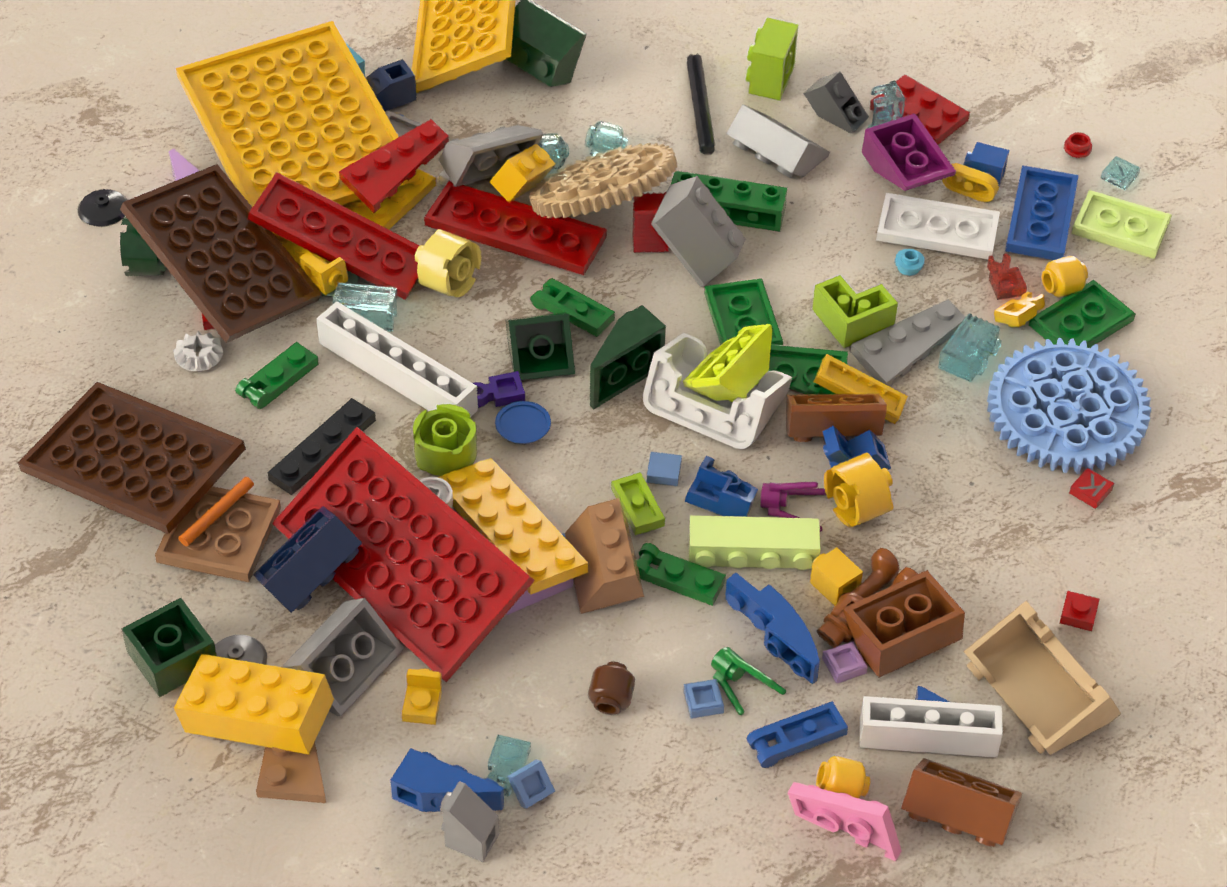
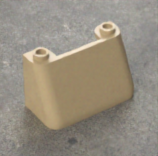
M1025 601L963 652L970 659L966 666L978 681L984 677L1032 733L1027 739L1040 754L1046 750L1049 755H1052L1108 725L1119 717L1121 712L1110 695L1089 676L1054 636L1050 628L1039 619L1033 607Z

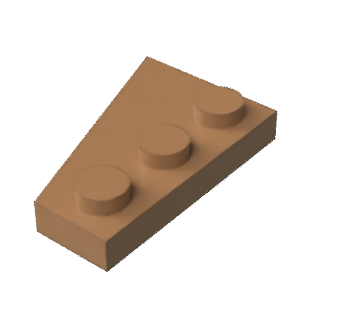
M315 742L309 755L275 747H265L256 788L257 797L326 803Z

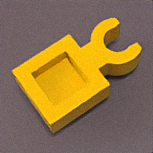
M1026 292L1021 296L1022 299L1020 300L1011 299L994 310L995 322L1008 324L1010 327L1025 325L1027 321L1037 315L1038 310L1045 307L1044 295L1041 294L1036 298H1032V292Z

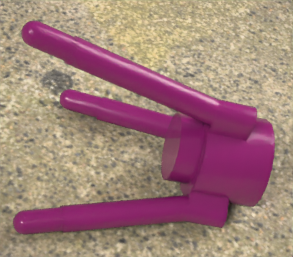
M817 482L763 483L760 507L768 509V516L800 518L780 510L781 507H787L788 495H826L824 488H817Z

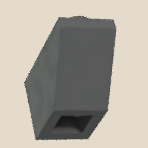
M841 71L819 79L803 93L818 117L849 133L854 132L869 118Z

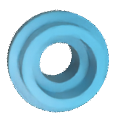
M903 249L895 257L898 271L907 276L919 273L925 262L922 253L914 249Z

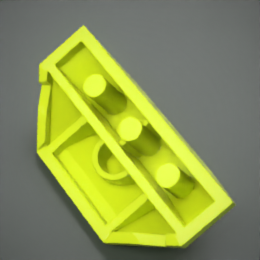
M771 324L742 328L737 332L738 335L725 341L705 357L683 380L684 387L716 401L729 400L733 402L736 398H746L748 392L759 384V380L769 371L772 340Z

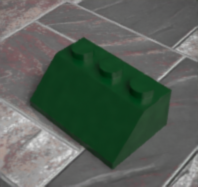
M521 0L515 6L511 57L506 58V60L550 87L571 83L587 34L532 0Z

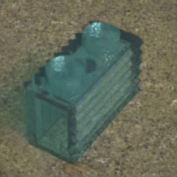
M971 313L967 314L942 349L938 368L972 383L977 374L982 375L988 364V357L997 354L1002 342L1001 339H998L1000 327L989 323L987 320L984 321L982 318L978 319L977 316H972Z

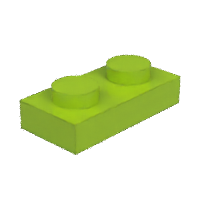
M641 472L611 481V490L615 497L620 499L627 521L635 535L665 526V517Z

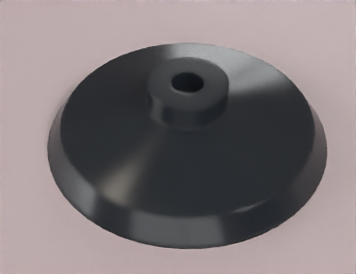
M110 189L93 191L86 195L79 203L77 209L78 216L83 222L92 226L113 225L125 217L120 208L122 203L127 201V198L121 193Z

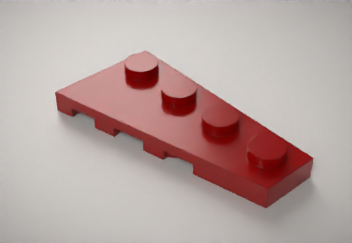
M430 119L340 170L339 179L375 213L381 208V203L387 197L390 199L398 192V187L405 180L409 181L416 175V170L422 164L426 165L449 142V135Z

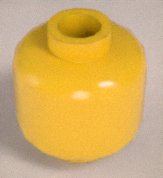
M1074 256L1050 261L1042 272V283L1045 290L1058 298L1083 290L1088 278L1087 267Z
M832 756L827 762L823 761L817 773L816 786L823 790L846 793L852 797L860 798L861 796L865 797L869 791L870 776H866L865 767L862 762L840 756Z

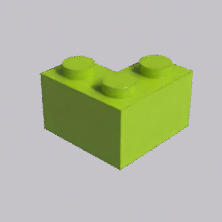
M839 275L815 285L812 310L841 346L846 348L861 339L894 325L898 302L882 284L856 294L843 277Z

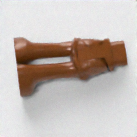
M879 548L874 552L870 560L871 574L858 587L850 592L843 593L839 597V601L831 613L824 618V624L817 629V634L833 648L839 646L843 641L846 643L850 642L853 636L843 613V608L873 595L891 581H893L891 584L893 586L918 573L908 567L899 572V563L895 555L886 548Z

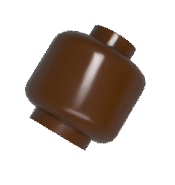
M612 661L608 662L607 665H601L593 671L588 698L599 712L609 715L618 714L620 711L627 709L631 704L635 677L620 662Z

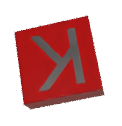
M1087 468L1071 485L1069 494L1096 509L1113 490L1114 483Z

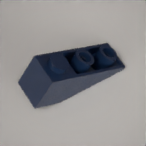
M403 59L379 67L366 77L384 112L417 100L415 74Z

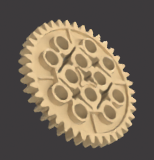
M639 143L634 147L629 145L623 149L622 147L613 150L609 149L603 154L599 152L593 157L587 156L585 160H577L574 164L566 165L564 169L556 170L557 173L549 174V178L542 179V182L536 184L537 187L532 188L529 198L534 212L537 215L540 214L541 217L547 216V218L554 216V218H558L563 215V218H566L572 214L573 217H576L580 213L587 215L589 212H598L604 207L609 209L614 204L621 205L622 201H631L634 196H642L643 192L652 191L651 187L660 186V182L667 181V177L672 176V173L676 171L675 168L678 167L674 150L669 145H658V143L651 145L647 143L642 146Z

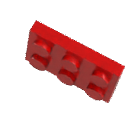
M906 74L870 102V109L889 121L916 114L937 145L969 121L970 112Z

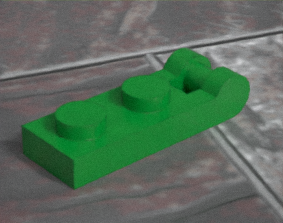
M553 278L548 279L543 284V289L537 290L530 297L531 303L537 309H546L554 314L569 313L570 323L596 337L615 320V311Z
M296 341L249 379H242L237 384L235 392L244 399L249 398L251 404L256 408L263 409L318 366V356Z
M644 543L639 551L640 557L636 559L641 580L711 606L714 605L725 584V574L662 552L651 543ZM650 564H654L659 567L658 569H655L650 567Z

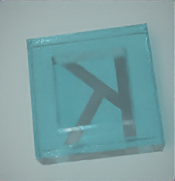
M1115 156L1102 171L1100 179L1126 190L1139 175L1140 167Z

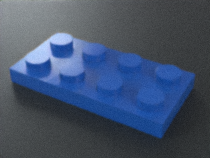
M1022 165L1005 248L1006 252L1050 260L1064 257L1079 175Z

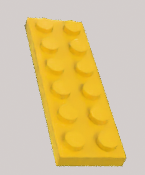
M492 458L438 477L450 484L453 491V507L462 518L535 580L527 589L530 595L588 573V562Z

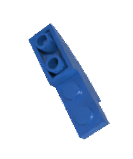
M737 573L729 577L726 582L725 600H727L728 604L734 610L740 611L747 616L756 628L765 631L764 646H766L771 655L779 657L787 663L797 676L804 677L811 684H814L818 679L820 660L809 630L795 609L769 584L759 591Z

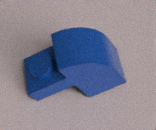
M834 426L823 431L826 443L823 445V450L829 459L831 468L861 454L869 453L881 469H891L885 445L871 430L849 441Z

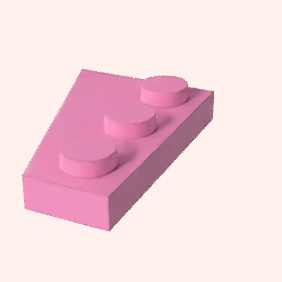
M793 782L788 795L796 816L833 833L841 829L853 836L855 843L865 848L868 847L869 843L886 850L885 857L897 861L902 850L888 806L878 801L855 798L846 793L823 790L815 785L807 786Z

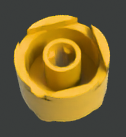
M869 453L861 454L835 465L825 472L824 488L827 498H834L837 507L833 508V511L844 525L854 527L893 510L894 506L889 488L893 484L891 474L886 468L881 469Z

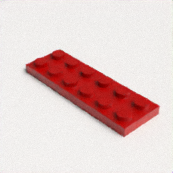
M277 172L249 212L248 220L330 262L341 257L345 260L347 271L404 300L407 299L418 281V262L415 261V253L420 245Z
M452 181L447 182L424 217V223L427 227L437 230L441 229L475 242L581 275H585L607 238V229L570 217L563 218V215L558 218H554V216L547 218V216L541 217L540 214L537 215L531 205L514 200L508 202L504 197L466 185L455 187Z

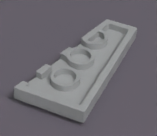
M948 299L851 344L850 352L874 379L891 387L893 381L899 376L903 377L907 374L913 364L918 360L923 361L929 356L930 351L935 346H941L965 326L966 317Z

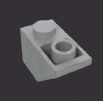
M459 781L453 792H447L440 807V811L443 812L442 830L445 836V846L484 862L499 836L498 815L467 784Z

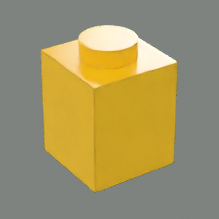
M836 547L827 554H820L813 561L810 583L835 606L843 593L852 591L862 583L863 571Z

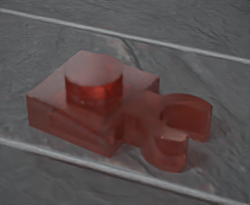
M1007 253L1003 254L1002 263L996 262L992 255L988 258L989 281L997 300L1020 297L1027 291V286L1019 268H1010L1011 258Z

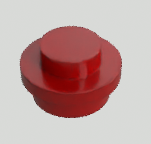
M1072 133L1065 140L1064 150L1074 158L1087 157L1092 152L1091 139L1084 133Z

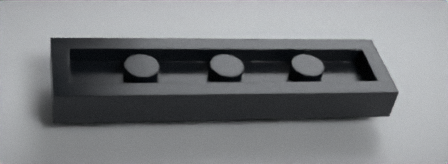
M351 398L267 472L268 480L290 495H293L318 472L356 427L364 432L376 421L375 412Z

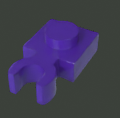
M518 371L488 377L489 384L473 383L477 386V394H479L477 395L478 408L485 406L490 401H494L495 407L505 406L517 401H526L525 391Z

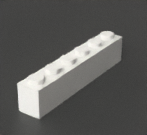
M336 301L316 319L319 344L428 411L437 409V405L441 404L460 406L470 413V417L478 411L477 386L339 302Z

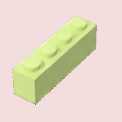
M690 515L689 561L703 567L797 568L806 570L812 569L813 561L820 555L819 518Z

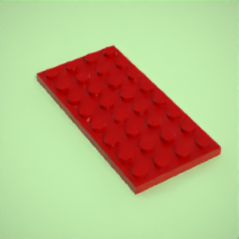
M358 427L354 429L272 523L289 539L322 506L336 515L362 544L358 547V554L346 564L343 562L334 570L336 574L333 580L354 599L365 598L394 636L432 671L440 672L441 679L445 682L453 676L535 581Z

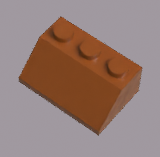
M879 393L786 395V432L788 437H794V441L809 442L812 441V437H824L823 431L832 426L843 436L857 437L868 430H871L876 436H882L887 404Z
M928 570L843 608V613L859 653L879 678L963 639L965 612Z
M923 758L913 769L901 809L908 811V816L914 820L928 822L930 819L941 823V828L950 833L960 835L963 831L976 836L975 840L977 842L995 847L996 843L1003 845L1023 793Z

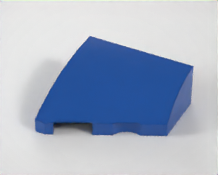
M706 456L698 469L694 482L687 492L685 502L721 516L748 517L758 489L750 483L741 480L731 470L720 472L713 467L715 459Z

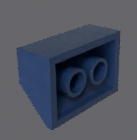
M322 506L253 575L292 613L295 609L301 610L309 603L312 598L310 594L319 585L323 587L334 578L336 574L334 570L343 562L345 564L350 562L358 554V547L362 542L336 515Z

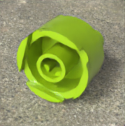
M452 404L437 405V409L429 412L426 409L416 417L413 424L415 459L420 470L442 476L474 463L477 457L476 424L470 418V413L467 410Z

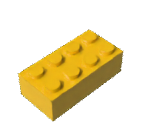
M201 654L174 706V710L186 733L269 748L275 747L309 755L332 706L334 697L325 674Z

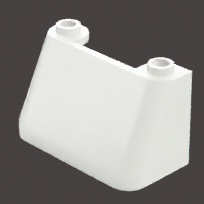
M682 333L654 352L643 392L645 407L653 414L738 449H745L757 440L788 393L792 377L774 370L768 371L759 380L758 386H754L748 392L746 398H736L733 402L729 400L716 401L684 387L683 380L707 356L706 346L701 340Z

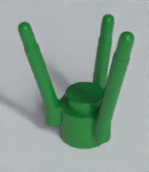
M730 647L722 648L712 659L711 666L717 671L713 675V679H717V682L721 685L739 715L744 714V709L727 680L735 682L747 672L782 695L786 693L783 687L745 662Z

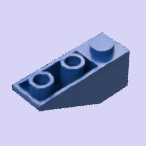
M410 748L390 779L392 799L422 812H441L440 807L447 792L452 793L459 781L467 784L493 811L502 810L504 808V788L492 779H482L469 773L459 765L452 766L438 760L431 753H421Z

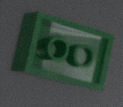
M643 305L626 312L617 320L590 365V407L593 410L647 378L654 352L665 346L666 325Z

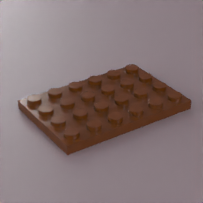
M216 164L122 203L120 210L225 343H228L318 301L322 293L273 232L248 220L249 212L253 207L219 165Z
M96 382L22 457L18 465L21 472L166 534H170L246 450L242 439Z

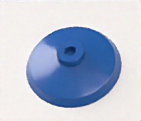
M517 401L506 405L498 412L495 425L499 434L508 441L517 444H529L547 434L551 426V418L547 410L541 405L530 401Z

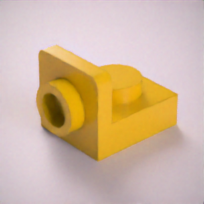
M309 251L299 257L301 268L324 295L329 294L348 281L345 260L341 257H338L329 264L321 258L318 259Z
M408 669L402 722L436 725L442 695L441 673L429 669Z

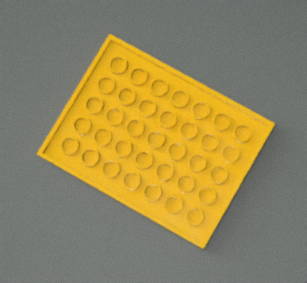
M333 21L176 68L177 77L229 179L252 207L276 172L340 205L359 200L339 179V171L399 137ZM418 169L413 178L409 181L405 180L400 186L419 180Z

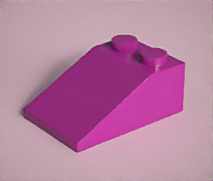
M916 114L865 129L862 154L876 173L904 191L953 176L956 173L954 167Z

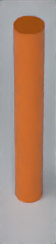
M245 476L180 535L179 541L188 547L254 486L253 481Z

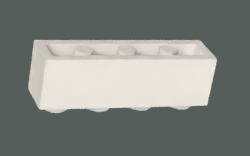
M863 697L860 715L859 748L996 758L998 756L1003 736L1002 706Z

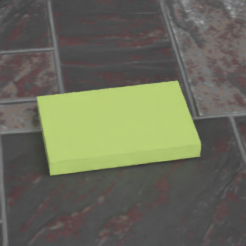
M1089 190L1072 227L1071 234L1155 259L1172 215Z

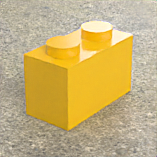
M536 143L508 159L490 180V183L508 202H511L536 187V184L545 178L556 163Z

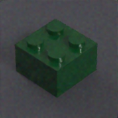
M181 597L121 628L127 653L159 697L187 683L201 654L217 656L214 641Z

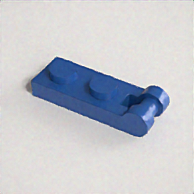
M833 701L758 728L750 732L746 740L751 749H756L758 753L757 760L761 767L769 768L781 759L847 735L848 726ZM775 739L778 744L770 747L768 742Z

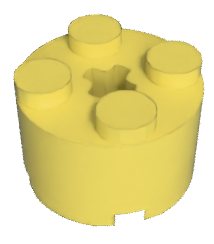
M438 229L424 246L421 245L416 250L415 261L418 262L417 274L419 284L448 296L462 297L471 289L476 278L472 277L474 269H480V247L468 239Z

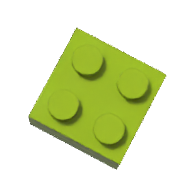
M767 17L763 28L758 27L755 45H750L747 60L751 61V65H749L746 73V81L749 82V94L781 100L795 67L799 24Z

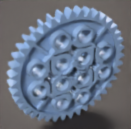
M1058 338L1057 345H1053L1049 339H1046L1045 346L1036 341L1032 350L1029 346L1025 345L1022 353L1015 350L1013 358L1007 356L1005 363L999 364L998 371L994 372L993 379L990 381L987 412H990V422H995L994 431H1001L999 439L1008 440V449L1018 447L1017 456L1027 453V462L1030 463L1034 459H1038V467L1040 468L1047 462L1050 463L1051 471H1054L1059 465L1062 466L1063 473H1067L1069 467H1073L1076 474H1080L1081 467L1089 468L1093 471L1094 465L1100 470H1104L1106 462L1111 466H1115L1117 458L1124 461L1127 453L1133 454L1135 446H1140L1150 421L1151 407H1149L1151 399L1146 397L1148 388L1142 387L1144 381L1142 378H1136L1137 370L1128 371V361L1119 364L1120 355L1117 354L1109 357L1110 349L1108 348L1098 352V344L1087 348V343L1084 340L1080 346H1077L1074 339H1070L1068 345L1064 344L1061 338Z

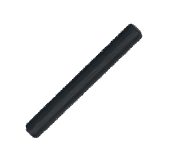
M690 54L687 57V68L699 149L702 154H712L715 151V141L702 57L699 54Z

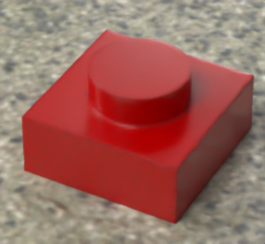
M1067 590L1060 624L1092 632L1100 599Z

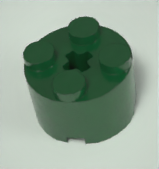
M124 217L121 225H127L126 232H120V254L122 266L129 267L124 272L125 275H164L167 268L130 221Z

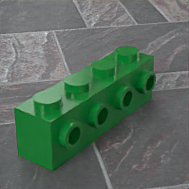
M683 171L674 172L671 185L698 176L735 225L780 232L786 209L787 187Z

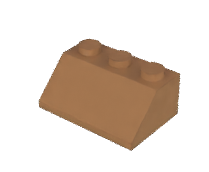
M616 498L588 506L565 532L566 539L588 562V573L573 578L581 614L644 597L628 521L620 499Z

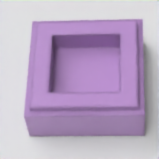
M853 641L823 651L822 659L836 684L867 673L868 666Z

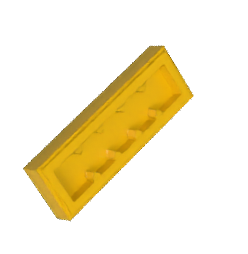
M828 354L823 358L814 379V383L836 394L879 393L887 404L885 419L893 424L899 420L908 397Z

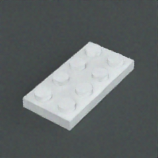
M886 193L876 240L991 260L1000 212Z

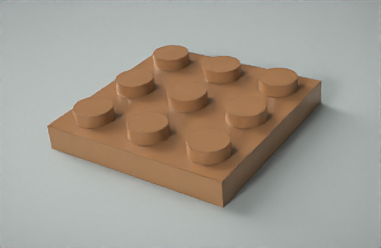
M212 486L170 534H164L155 553L156 563L249 582L274 526L272 523L280 512V500L246 493L186 547L179 541V536L230 491L229 489Z

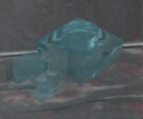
M497 735L488 760V770L492 772L488 774L487 778L497 783H504V796H509L513 788L507 776L526 765L531 751V742Z

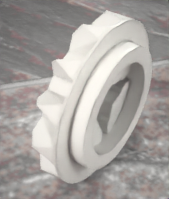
M197 331L194 336L185 334L184 340H178L176 349L173 350L177 364L189 371L210 369L221 360L223 355V348L219 338H213L210 332L201 335ZM196 347H202L199 356H196L194 352Z

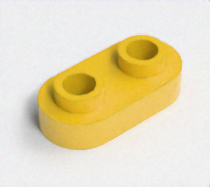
M959 163L951 164L956 170L955 175L942 179L943 184L949 190L981 202L993 200L999 190V184L993 176Z

